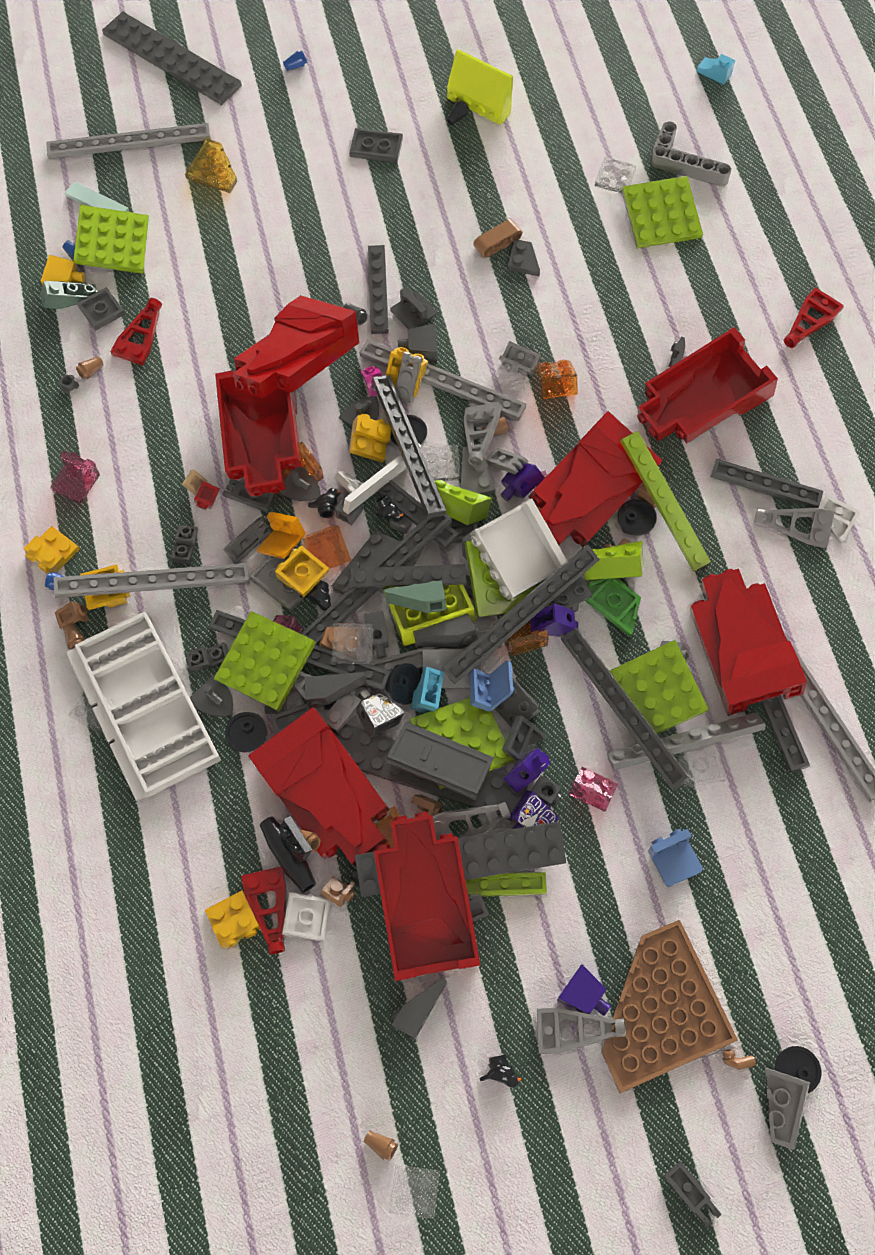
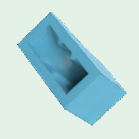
M723 54L716 59L705 57L698 65L696 72L724 85L732 75L735 60Z
M429 667L423 669L419 685L413 693L412 710L427 713L438 709L444 672Z

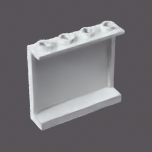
M533 499L526 501L470 533L473 545L478 547L482 561L485 564L487 563L491 577L497 581L500 586V593L507 600L548 578L567 562Z

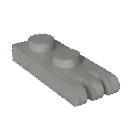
M497 448L486 459L488 465L512 474H516L518 472L517 469L521 470L523 468L522 464L526 465L528 463L525 457Z

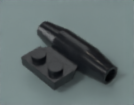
M273 816L263 820L260 823L262 833L269 849L285 874L302 893L312 889L316 885V881L307 862L312 848L291 816L283 819L281 824Z

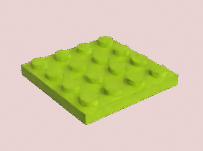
M688 176L622 187L637 249L702 238L703 232Z
M80 204L74 264L143 274L149 215Z
M472 541L464 543L477 618L506 614L541 584L539 582L507 600L500 593V586L497 581L491 577L487 563L485 564L482 561L478 547H475Z
M250 611L214 679L280 712L316 641Z
M676 640L609 670L657 734L709 711Z
M470 698L410 718V723L494 757L489 771L514 763V759L502 751L505 739L492 712L472 706Z

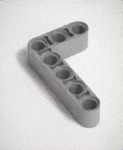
M671 121L665 122L662 125L651 157V165L654 168L688 176L689 178L717 186L727 185L731 174L730 165L672 149L677 125Z

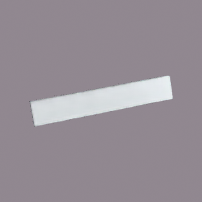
M399 455L348 495L344 501L343 511L349 514L407 467L402 455Z

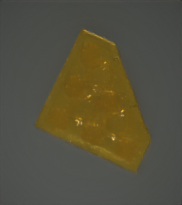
M206 139L185 173V177L188 180L231 193L237 183V177L225 154L222 143Z

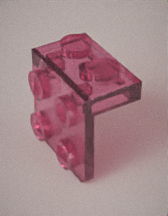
M63 450L60 458L64 467L50 488L57 494L82 503L100 476L99 471L92 460H84L76 453H68Z

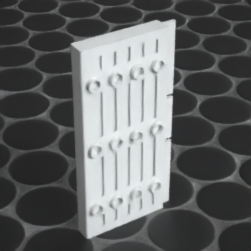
M146 611L76 644L75 648L66 652L90 705L98 704L92 710L107 741L110 742L115 739V742L110 744L111 750L136 801L146 796L151 797L221 761Z

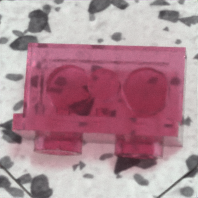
M582 767L569 794L605 812L617 789L618 783Z

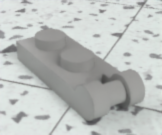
M407 351L402 356L396 391L401 400L410 403L413 400L422 357L412 356Z

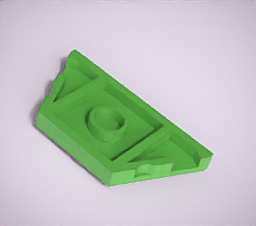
M617 578L590 582L587 586L592 592V597L585 600V602L631 637L641 597Z

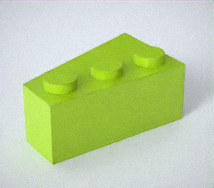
M442 480L434 481L448 516L466 525L487 518L492 501L491 497L447 484Z
M642 541L602 549H592L600 560L584 573L585 580L641 577L644 565Z

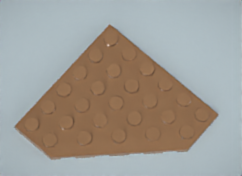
M677 920L641 936L612 1018L625 1019L626 1037L607 1039L604 1041L601 1049L602 1056L619 1094L738 1041L681 921ZM615 1024L612 1025L613 1032H616Z

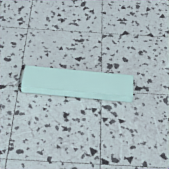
M75 181L65 192L66 197L82 205L129 212L128 207Z

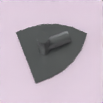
M377 396L355 401L338 418L351 426L353 420L361 414H367L370 416V419L378 420L379 403Z
M302 466L293 469L285 479L286 490L279 492L282 496L296 501H312L321 496L316 478Z
M216 673L189 697L194 707L205 714L217 717L233 715V700L230 690L226 685L214 679Z

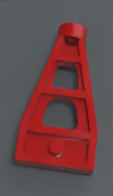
M815 287L805 298L790 332L784 338L785 345L789 348H795L800 341L833 321L842 311L844 305ZM812 307L824 316L816 320L808 315V311ZM804 320L812 326L805 330L799 324Z
M149 299L146 307L119 335L110 351L111 355L144 365L151 352L159 311L162 307V303L158 299ZM143 319L151 321L148 329L139 327ZM136 332L145 335L142 345L130 342L129 338Z
M280 866L242 875L245 897L268 944V953L272 955L284 952L285 946L282 929L286 906V883L283 869ZM274 891L276 893L275 906L269 909H262L257 899L258 895ZM276 913L278 916V927L268 930L264 916Z

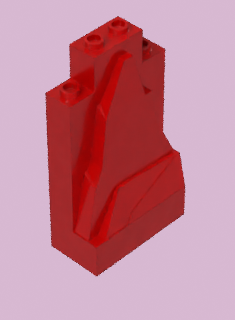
M300 295L288 303L274 318L275 323L269 335L234 358L236 371L233 373L235 387L237 390L263 399L277 388L291 393L360 343L356 311Z
M733 327L647 381L644 393L649 400L638 407L637 419L641 424H645L649 435L652 438L655 437L658 442L676 431L679 439H683L687 444L731 415L738 414L740 416L773 397L778 378L768 366L762 369L759 368L744 350V337Z
M233 370L216 373L223 457L227 476L229 479L234 480L244 477L245 489L250 496L257 497L264 493H279L281 490H286L284 469L293 470L302 466L296 414L298 413L296 390L291 393L277 388L263 399L237 390Z
M609 411L597 421L566 457L529 495V498L533 499L535 505L541 508L539 512L558 545L570 535L575 543L584 547L643 483L620 440L633 433ZM647 446L658 466L663 460Z
M739 568L735 570L727 569L721 574H711L702 579L701 587L707 601L699 600L691 605L690 612L727 716L745 712L750 704L783 695L784 699H789L804 694L807 685L806 677L791 641L786 639L766 584L755 583L746 588Z
M314 707L248 755L273 792L282 800L300 828L318 835L320 845L316 851L322 858L333 857L338 853L337 849L341 848L350 863L356 866L355 855L377 851V846L388 842L374 821H380L385 818L390 810Z
M427 812L416 813L415 818L407 819L406 815L394 817V821L390 822L394 847L390 848V844L377 846L378 850L374 851L395 981L447 970L480 966L458 836L453 837L452 833L443 834L437 840L433 816L428 815Z

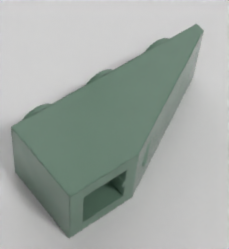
M44 281L40 297L43 308L62 309L77 305L78 302L97 293L95 284Z
M442 580L385 589L386 600L389 604L425 613L447 610Z

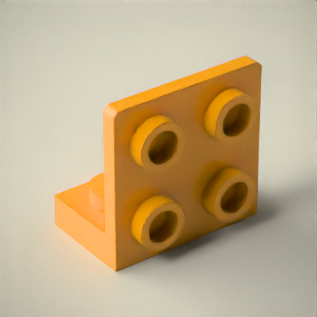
M270 512L266 517L273 531L257 548V551L261 554L284 559L306 533L298 517Z

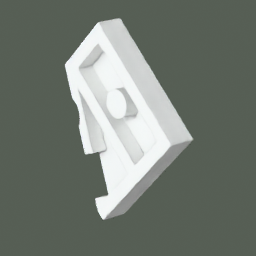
M337 471L334 477L350 493L363 484L345 471Z
M827 494L819 508L835 511L831 531L839 542L843 543L861 511Z

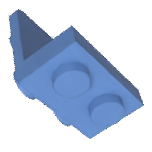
M505 661L491 674L472 669L469 672L470 703L472 706L491 712L513 694V671L510 661Z
M677 829L669 834L671 837L666 839L660 837L651 842L652 845L648 850L667 887L695 876L703 870L689 843L691 834L688 829L684 831Z

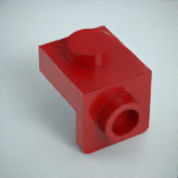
M202 481L199 491L194 498V502L197 503L196 506L204 510L207 508L212 509L220 488Z

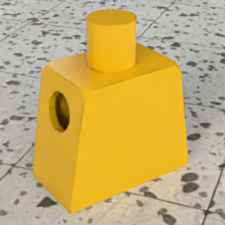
M49 255L41 283L42 285L44 281L84 283L85 273L78 272L74 261Z

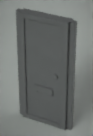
M405 721L387 756L386 763L475 800L494 757Z

